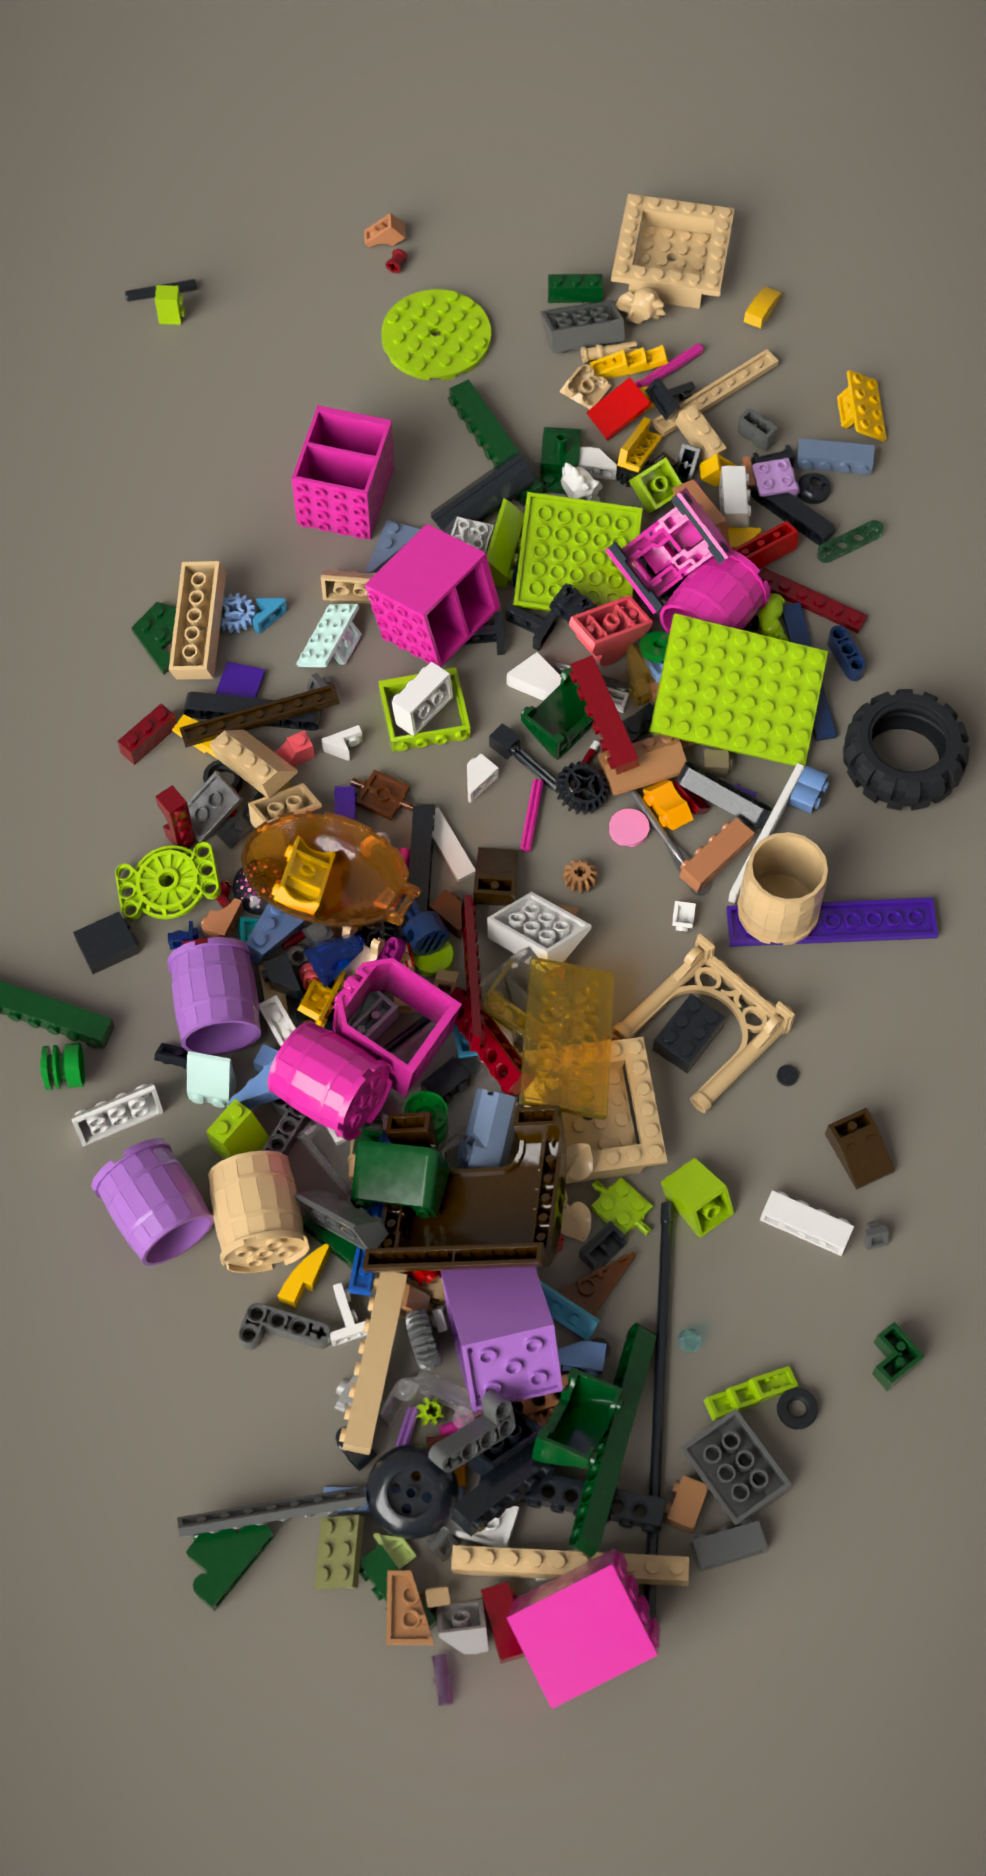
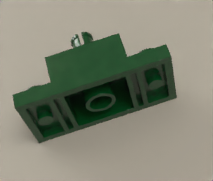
M544 427L540 465L542 493L567 494L561 484L562 468L565 467V463L571 464L573 467H579L581 429Z

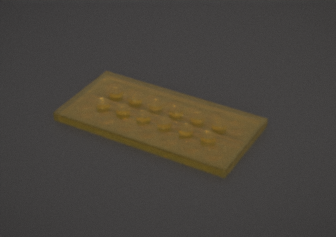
M531 957L519 1095L520 1105L531 1107L559 1105L563 1113L606 1120L608 1116L614 972Z

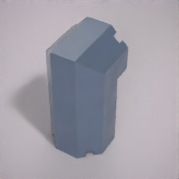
M476 1089L467 1131L464 1134L468 1137L466 1140L461 1139L456 1154L455 1164L459 1165L460 1169L502 1167L508 1164L515 1134L513 1127L515 1110L521 1107L523 1099L499 1092H488L485 1089Z

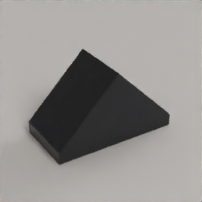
M682 443L675 467V473L682 484L693 480L699 466L701 452L700 448Z

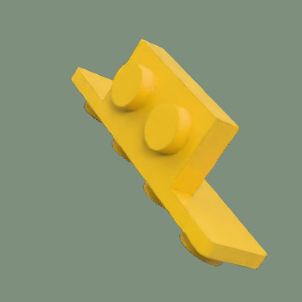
M342 969L332 988L313 979L297 1010L316 1020L315 1024L324 1027L328 1020L325 1016L328 1017L333 1009L331 1003H335L334 1000L339 993L337 990L341 991L346 981L343 979L346 971Z

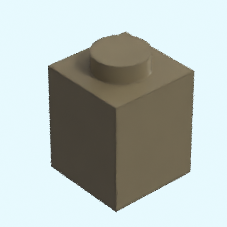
M705 749L703 769L719 778H727L728 770H732V758H729V751Z

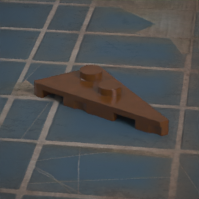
M634 1252L625 1254L618 1258L617 1261L591 1272L589 1276L576 1280V1283L564 1289L561 1288L558 1293L595 1316L635 1259L636 1254Z

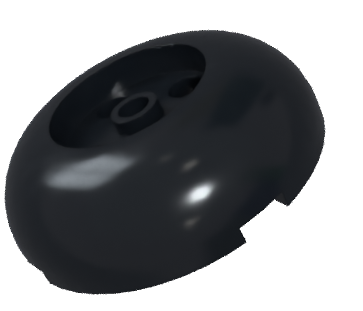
M420 1444L400 1445L382 1455L371 1469L366 1485L367 1504L375 1521L388 1533L404 1539H421L441 1530L451 1519L452 1505L459 1499V1483L455 1470L444 1472L429 1459L431 1448ZM414 1471H418L421 1474L419 1481L412 1480L411 1474ZM393 1483L400 1485L401 1489L398 1493L392 1492L391 1485ZM412 1488L415 1490L416 1494L414 1497L408 1496V1489ZM425 1492L431 1493L432 1500L430 1502L423 1500L422 1496ZM404 1504L411 1505L412 1511L409 1514H405L402 1511Z

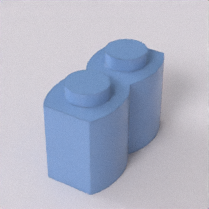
M805 766L791 794L789 805L810 814L813 809H818L822 800L820 795L822 792L826 793L830 784L827 781L828 774Z

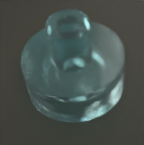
M690 1328L681 1331L678 1335L679 1347L685 1352H693L699 1349L701 1346L699 1332Z

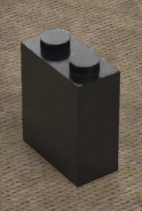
M116 912L73 932L92 974L139 954L137 946L140 945L135 934H130L128 930L131 928L129 921L126 917L122 918L120 912Z

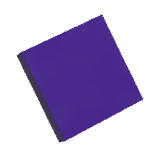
M227 661L215 694L257 698L265 676V670Z

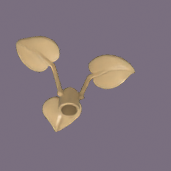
M574 1143L567 1146L566 1182L568 1176L574 1180L587 1178L593 1170V1157L590 1145L588 1143ZM565 1191L564 1207L566 1208H563L561 1233L585 1242L591 1230L592 1219L590 1210L580 1201H576L569 1206L567 1203V1192Z

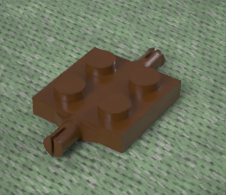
M374 770L365 782L355 777L351 780L350 785H355V787L361 789L355 801L357 806L391 821L401 808L413 812L414 804L405 800L410 791L409 784L377 770Z

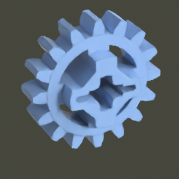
M229 593V598H223L222 613H224V618L221 615L220 623L222 631L229 629L231 634L233 630L240 633L241 628L247 630V624L253 625L252 619H254L256 610L252 600H248L246 595L241 598L239 593L235 597Z

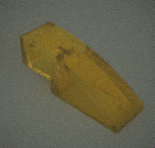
M630 643L627 650L626 677L631 696L638 708L652 700V689L648 685L650 672L633 644Z

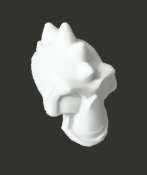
M565 463V467L562 468L561 484L569 498L601 502L600 497L597 495L603 487L600 481L593 479L584 468L573 467L571 464Z

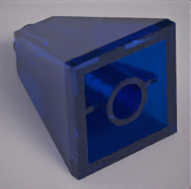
M352 933L309 943L306 945L303 953L325 988L364 949L366 942L361 934Z

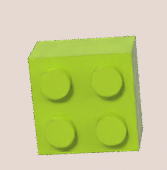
M666 457L629 480L647 513L658 509L670 501L672 496H674L673 487L682 484Z

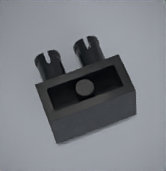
M565 583L552 600L549 608L555 615L561 616L569 624L571 616L596 608L597 605L591 599L588 600L589 597L580 594L575 587L572 588V585Z

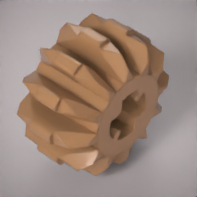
M579 858L578 863L571 860L570 865L565 866L562 878L565 880L564 885L571 887V892L576 889L579 894L582 893L583 889L589 892L590 887L596 885L595 880L598 878V874L595 872V865L589 866V860L583 863L581 858Z

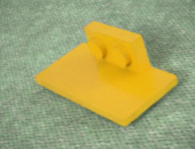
M852 370L847 371L849 386L837 396L841 427L848 429L855 423L856 432L882 442L886 441L887 437L877 380Z

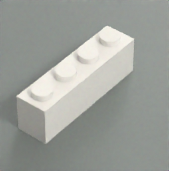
M773 1190L760 1218V1221L842 1256L854 1228L853 1225H850L849 1221L843 1218H834L825 1210H816L809 1207V1204L804 1201L793 1200L786 1193Z

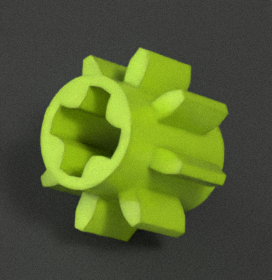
M426 1397L423 1398L424 1405H416V1408L419 1409V1414L416 1415V1418H421L423 1425L431 1421V1424L434 1426L437 1424L436 1418H444V1415L441 1414V1409L444 1405H439L437 1398H433L429 1402V1399ZM432 1408L434 1413L427 1414L426 1410Z

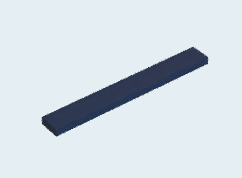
M801 603L783 605L782 616L789 642L812 647ZM823 683L821 684L813 725L816 741L833 739L837 735Z

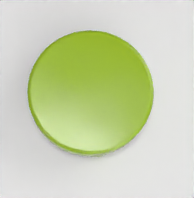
M447 941L443 948L427 956H418L412 950L415 968L424 977L436 976L438 969H451L454 960L452 945Z

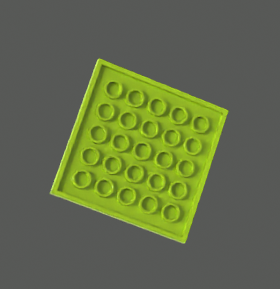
M527 492L513 606L550 611L549 606L565 583L572 585V588L575 587L583 596L589 597L588 600L591 599L597 607L629 595L632 597V585L605 550L614 542H617L623 548L640 535L643 508Z

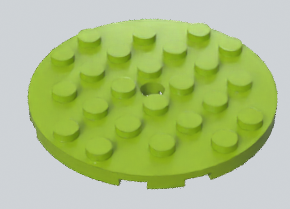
M423 290L404 297L389 310L382 324V345L391 363L407 375L429 381L430 378H441V381L456 378V375L470 372L483 361L491 344V326L484 310L471 298L450 290ZM439 332H440V334H441V335H438V336H436V337L432 335L433 333H439Z

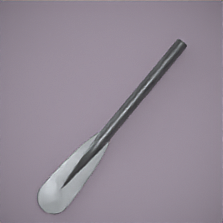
M636 789L628 791L668 847L670 856L680 873L682 863L688 858L691 860V858L673 842ZM710 882L699 892L693 890L688 884L687 886L695 895H705L710 889Z

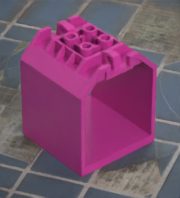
M394 958L362 962L356 970L357 975L353 974L346 979L344 988L334 1000L336 1003L333 1006L335 1009L334 1021L332 1022L333 1030L336 1034L367 1051L375 1059H382L391 1064L394 1072L389 1074V1078L393 1080L391 1088L406 1097L453 1031L462 1004ZM386 990L437 1024L408 1065L348 1025L370 992Z

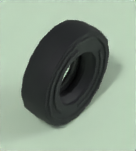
M791 1388L785 1391L777 1403V1414L780 1421L792 1429L809 1427L815 1421L818 1413V1405L814 1396L802 1388ZM798 1400L804 1403L806 1412L803 1416L795 1417L790 1413L789 1404L792 1401Z

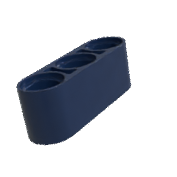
M836 625L830 630L828 647L846 677L851 681H859L863 677L866 662L846 628Z

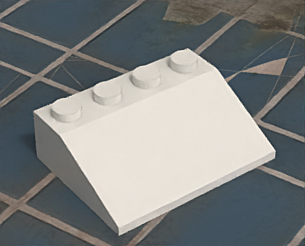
M533 892L526 894L487 918L488 938L547 973L561 965L592 928L591 924Z
M150 1083L148 1085L142 1084L129 1093H120L112 1100L101 1101L95 1107L88 1110H79L75 1115L71 1116V1120L82 1146H86L163 1113V1109L154 1084Z

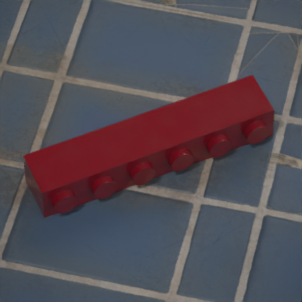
M593 655L570 664L572 670L569 672L573 684L577 682L579 689H576L580 700H584L586 703L584 709L587 717H592L594 721L591 725L595 735L599 734L601 737L599 744L602 751H607L609 758L606 759L610 769H615L618 775L640 766L639 758Z

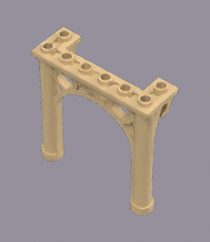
M699 934L695 941V947L687 954L684 963L621 1023L618 1022L611 1030L620 1040L633 1038L670 1001L684 994H704L726 1005L739 1022L742 1042L738 1051L690 1097L693 1106L700 1112L706 1113L712 1107L711 1104L782 1034L786 1033L788 1035L790 1033L795 1014L788 1005H783L779 1001L775 1007L771 1001L761 997L756 988L747 985L738 973H733L723 960H718L714 956L715 946L713 941ZM704 974L710 975L716 980V985L712 987L703 986L700 976ZM693 976H695L696 985L684 986ZM721 982L724 985H726L731 991H725L721 989V991L719 992L718 990L721 986ZM739 998H741L745 1003L749 1005V1007H746L743 1010V1012L740 1011L742 1009V1006L739 1002ZM753 1013L762 1020V1024L759 1026L749 1025L746 1023L745 1016ZM748 1032L759 1033L747 1044Z

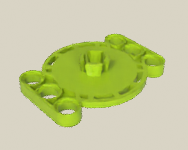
M207 842L198 843L193 852L182 846H163L145 855L136 865L135 869L129 864L124 863L115 870L121 912L129 921L139 919L142 912L155 919H175L194 909L201 901L203 895L211 900L216 899L221 894L215 853ZM208 848L209 853L206 856H199L201 849ZM205 867H213V870L210 874H202V871ZM123 870H130V875L127 878L120 877ZM167 876H171V878L174 880L173 884L168 887H165L166 883L169 881V878ZM209 885H216V890L213 893H206V888ZM127 888H133L131 896H124V891ZM129 907H137L133 915H127ZM180 910V911L177 912V913L168 914V913H170V912H176V911ZM152 911L161 912L163 915L154 914Z

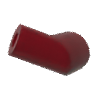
M228 880L221 881V894L216 898L222 908L227 907L231 903L228 899L231 883Z

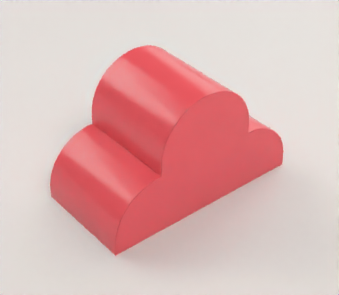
M630 595L571 616L569 621V627L575 632L576 637L601 666H609L618 661L628 651L631 644L642 638L653 624V621Z

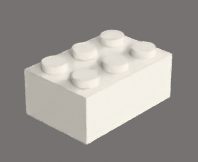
M722 466L719 483L720 513L727 520L728 528L749 527V517L751 516V505H748L750 489H747L749 474H745V466Z
M433 662L423 667L420 673L413 680L409 681L406 687L396 694L392 700L396 725L415 736L453 698L450 673Z

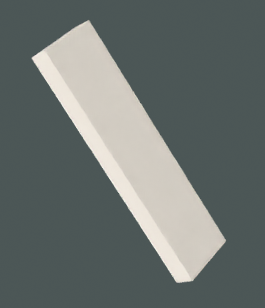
M439 807L435 808L432 837L459 883L475 875V868Z

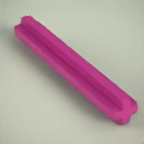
M534 779L532 783L520 850L523 852H530L532 848L544 783L541 779Z

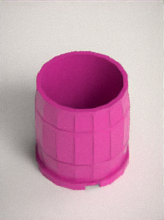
M734 551L720 564L712 556L695 568L674 591L671 598L660 611L661 624L666 633L670 634L673 615L680 614L744 630L756 612L763 609L771 598L770 586L767 580L762 581L758 576L760 570L744 555Z
M309 1021L301 1024L284 1041L274 1058L267 1083L269 1091L280 1097L289 1106L317 1121L319 1124L335 1130L341 1138L351 1141L362 1134V1131L359 1129L365 1123L371 1125L385 1104L393 1080L389 1078L390 1072L393 1073L394 1069L388 1062L382 1059H375L367 1051L335 1032Z

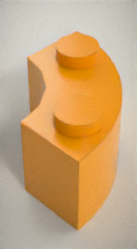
M663 780L643 789L645 794L643 797L648 807H652L663 827L667 826L669 829L675 830L694 820L687 801L680 797L671 781Z

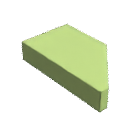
M378 1533L373 1535L374 1539L379 1545H382L399 1570H402L417 1558V1555L404 1538L380 1535Z

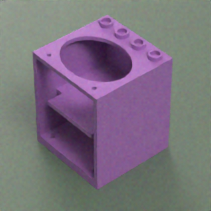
M535 1267L440 1270L451 1335L473 1412L482 1410V1398L490 1390L497 1391L511 1403L563 1390L554 1323Z

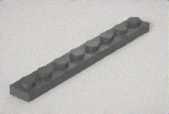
M362 1486L177 1517L179 1537H193L205 1532L217 1533L229 1528L241 1529L247 1525H264L277 1520L288 1521L291 1518L301 1516L312 1517L319 1513L331 1514L342 1509L355 1510L367 1505L366 1495Z

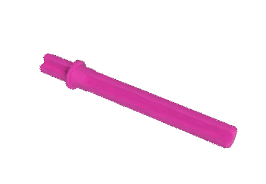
M700 343L695 344L670 360L668 364L659 367L634 383L638 388L649 386L654 379H663L703 353V346Z

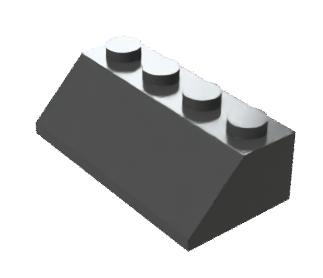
M319 1189L300 1192L294 1196L314 1223L363 1250L378 1248L389 1234L384 1227L385 1223L376 1215L371 1217L366 1210L361 1207L359 1209L355 1208L346 1199L344 1201L340 1200L333 1192L327 1193Z

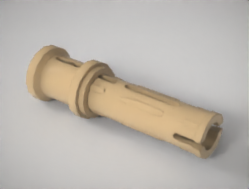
M632 341L607 346L597 344L595 347L589 348L583 346L581 347L582 362L587 363L590 360L601 359L622 350L626 354L638 349L635 348L637 343Z

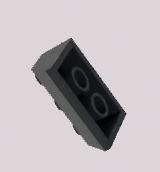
M514 1409L515 1429L512 1434L469 1460L466 1464L480 1476H483L536 1440L538 1432L543 1427L517 1409Z

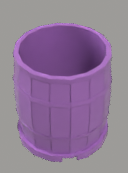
M212 937L208 938V943L196 945L195 941H192L173 950L167 959L168 971L172 974L173 1003L181 1046L191 1052L220 1055L239 1051L254 1044L261 1037L257 988L254 971L251 966L252 953L249 951V946L235 938Z
M154 1138L124 1150L125 1157L118 1160L115 1164L110 1160L96 1174L91 1184L96 1196L102 1198L109 1215L127 1241V1244L141 1259L143 1265L147 1266L162 1264L187 1251L208 1233L214 1223L213 1215L207 1208L201 1193L182 1164L172 1154L170 1144L162 1138Z

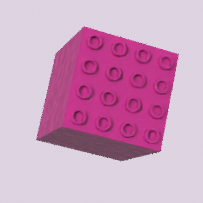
M317 405L291 478L297 525L316 528L321 531L335 532L340 535H349L358 539L371 540L395 468L392 420Z
M426 524L365 584L367 596L370 599L372 610L376 617V623L381 631V637L386 642L395 644L399 649L410 652L414 657H419L428 664L433 662L440 668L501 607L486 553L429 524Z
M616 1548L514 1599L507 1615V1620L551 1709L658 1656L661 1628L656 1618L651 1619L649 1616V1604L644 1596H639L638 1582L633 1574H628L626 1558L622 1552L618 1553Z

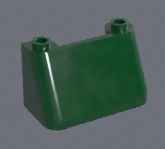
M571 667L563 670L560 675V685L537 708L533 705L527 706L520 715L521 722L556 760L562 758L592 728L591 724L594 723L592 717H587L584 706H586L585 701L580 700L576 689H579L577 682L573 684L569 672L572 671Z
M359 1141L355 1156L351 1203L355 1208L359 1209L361 1207L364 1210L371 1208L373 1202L412 1207L419 1217H437L450 1168L443 1155L433 1148Z
M572 1367L567 1377L568 1384L563 1388L560 1400L546 1427L544 1426L543 1429H540L536 1436L532 1459L540 1463L588 1468L589 1465L594 1466L599 1454L596 1452L615 1412H620L624 1404V1399L621 1398L623 1389Z

